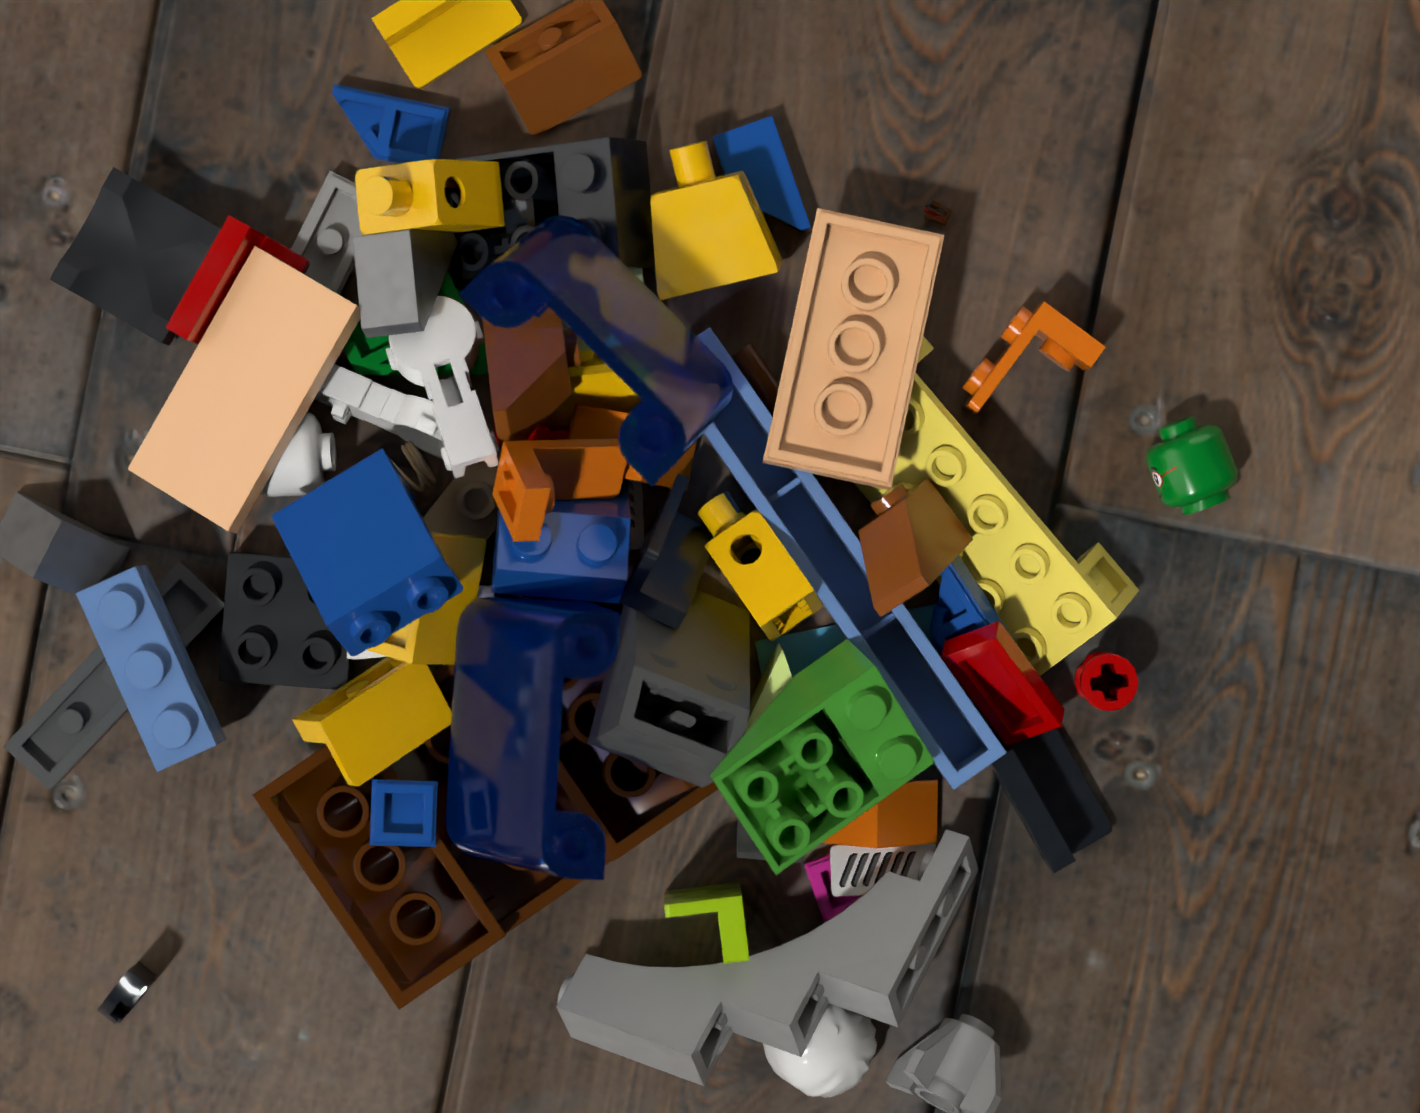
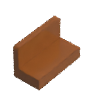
M574 0L484 50L532 136L544 133L639 80L642 76V72L617 22L603 0Z

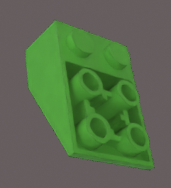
M846 639L790 680L710 774V777L772 871L777 875L934 764L935 761L876 666L854 644Z

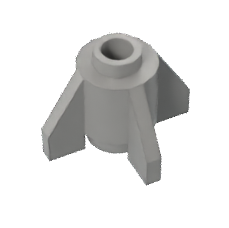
M961 1014L958 1020L945 1018L936 1031L896 1060L885 1082L892 1088L912 1095L917 1094L932 1106L947 1113H995L1002 1100L1001 1049L992 1039L995 1032L986 1023L970 1015Z

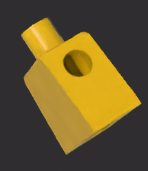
M707 141L670 149L669 152L678 186L655 192L651 195L650 201L656 284L659 300L779 272L783 267L781 255L744 171L715 177Z
M428 159L360 169L356 172L355 183L359 227L363 236L409 229L459 233L505 226L499 162ZM444 188L460 189V202L456 208L448 204Z
M729 491L714 497L700 508L698 515L714 537L705 545V548L771 643L823 608L815 590L758 509L745 515ZM754 548L761 551V555L755 562L747 565L741 563L740 559L746 551Z

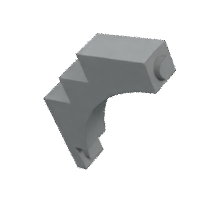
M946 829L936 850H929L925 854L919 868L918 881L888 871L866 894L839 915L811 932L779 947L749 956L750 961L726 964L722 962L689 967H647L614 962L585 954L575 974H569L563 981L558 994L557 1010L571 1038L705 1086L733 1033L802 1057L829 1003L899 1028L978 872L970 837Z

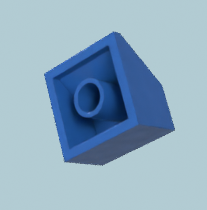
M628 479L622 480L620 493L616 498L555 500L552 512L545 514L539 541L514 542L497 506L491 593L619 604L627 582L631 523Z

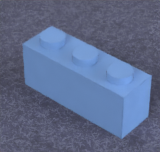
M148 565L135 566L76 593L157 772L227 740Z

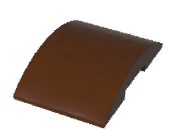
M544 597L468 648L464 664H445L433 672L432 675L454 715L453 723L362 785L350 786L347 784L330 750L325 745L253 794L255 800L399 1010L507 936L506 934L590 875L609 862H614L718 790L714 782L702 788L588 744L615 640L614 633L592 601ZM372 780L438 782L435 847L370 845Z

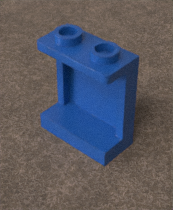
M383 448L271 515L326 626L351 656H356L368 648L380 645L391 634L424 614L438 610L446 601L463 591L459 578L446 562L414 503L416 498L408 483Z

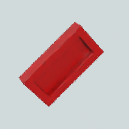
M1000 621L944 641L941 659L1007 746L1062 727L1065 709Z

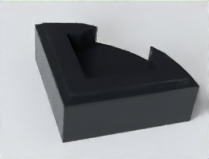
M138 961L125 973L97 1011L114 1025L117 1022L121 1023L156 981L154 979L156 975Z

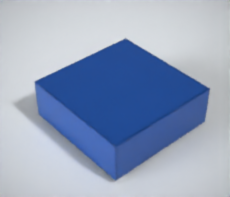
M372 780L370 845L435 847L438 782Z

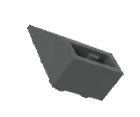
M696 589L688 612L680 627L676 630L623 605L588 744L703 788L713 783L710 774L745 734L750 713L749 610Z

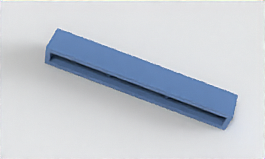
M709 327L659 362L657 368L756 510H759L809 581L821 603L846 639L854 644L876 666L933 757L934 765L953 790L1005 755L1007 752L903 603L882 617L875 610L872 603L861 543L813 474L763 463L772 415L712 329Z

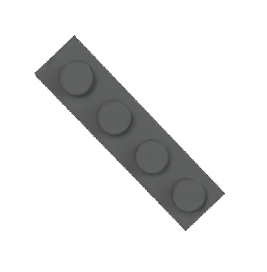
M179 561L157 584L185 649L224 610V599L184 561ZM100 646L88 656L3 746L48 790L54 789L128 711V707Z

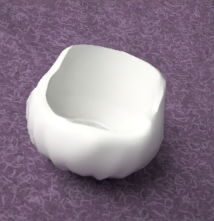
M829 1003L802 1057L763 1044L767 1061L779 1077L808 1096H822L826 1098L842 1094L857 1086L861 1082L862 1077L870 1071V1060L875 1055L877 1047L875 1039L876 1029L871 1022V1018Z

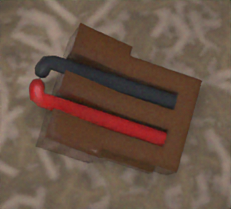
M934 200L931 204H926L924 208L926 212L925 219L944 226L952 213L951 210Z

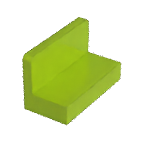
M740 882L664 892L666 918L717 912L724 964L750 961Z

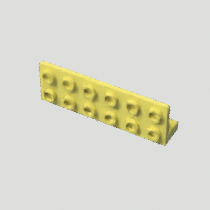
M924 336L918 362L934 349ZM915 373L892 487L901 482L908 491L926 478L930 479L973 538L972 542L959 556L1020 650L1041 676L1117 619L1140 590L1099 542L1082 554L1076 561L918 374ZM854 483L870 503L888 491L887 489ZM941 575L936 578L939 584H941Z

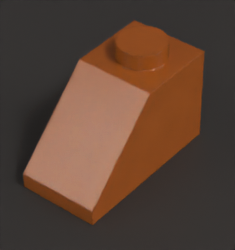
M559 303L482 313L492 409L500 454L503 441H525L572 394L568 368L581 366L576 327L563 329Z
M926 478L908 491L900 482L883 493L870 504L876 514L858 530L873 607L880 617L928 587L973 540L929 478Z

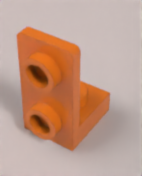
M1045 301L1038 304L1033 312L1022 306L1000 335L1009 344L997 361L992 363L984 357L962 388L971 394L963 407L972 414L977 413L1035 335L1044 341L1038 350L1053 363L1070 372L1074 365H1077L1083 371L1091 368L1106 347Z
M622 438L503 441L492 495L513 541H539L545 514L552 512L555 500L616 498L620 493L630 451L626 441Z

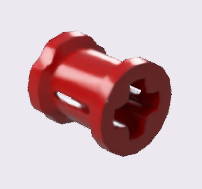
M1098 651L1088 654L1082 664L1076 668L1074 672V685L1077 694L1086 699L1091 706L1104 711H1115L1124 708L1133 700L1138 688V677L1135 668L1127 659L1111 652ZM1107 664L1109 671L1120 674L1121 677L1120 684L1110 686V697L1106 698L1102 691L1092 688L1090 685L1091 678L1101 675V665Z

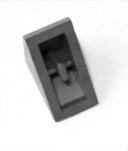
M409 229L353 237L361 329L366 338L424 331L458 244V240L453 232Z
M16 491L0 523V557L30 577L74 595L120 574L132 550L128 546L19 491Z

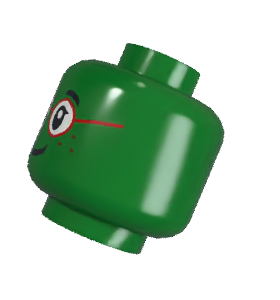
M1190 416L1157 429L1161 441L1155 443L1147 450L1145 459L1159 498L1165 506L1180 507L1183 515H1189L1218 505L1231 498L1228 489L1237 482L1238 470L1225 435L1219 426L1213 424L1197 426L1194 416Z

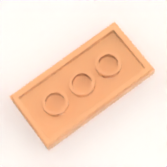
M817 208L763 463L877 488L891 489L944 235Z
M254 246L129 465L128 470L225 530L237 534L359 322V306Z

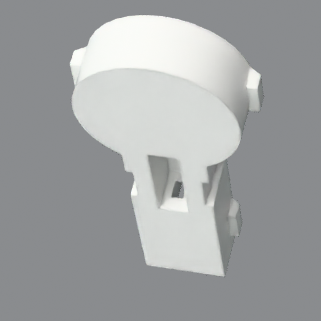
M437 296L424 331L389 335L390 348L385 350L391 369L398 370L410 382L425 387L428 399H433L434 402L431 403L444 445V448L440 449L446 469L453 472L454 478L464 476L465 466L485 460L489 468L497 466L499 464L497 456L500 454L494 433H489L476 391H471L470 389L472 383L469 372L477 361L479 346L484 343L479 322H474L471 313L461 303L448 297ZM450 363L453 376L439 380L435 368Z
M336 364L333 365L314 400L333 407L331 414L334 420L346 424L352 415L396 434L407 442L412 441L417 448L443 459L440 449L444 448L435 421L431 404L433 401L419 396L403 394Z

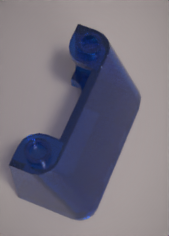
M558 215L545 219L482 270L459 294L483 319L494 326L503 328L521 326L534 316L540 318L550 308L642 399L622 423L618 441L621 453L627 462L652 487L678 462L731 401L734 387L731 374L724 363L586 225L574 217Z
M490 596L476 599L468 604L460 614L456 633L445 822L447 834L451 841L466 854L568 879L604 880L606 843L602 829L596 821L584 813L556 810L564 678H592L608 670L614 662L618 650L620 613L587 601Z

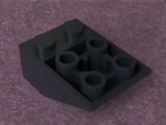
M605 137L451 159L499 162L505 222L503 227L454 233L458 240L452 257L453 282L456 287L515 283V279L632 269H655L650 204L651 190L646 141ZM445 188L448 204L456 208L460 202V189Z

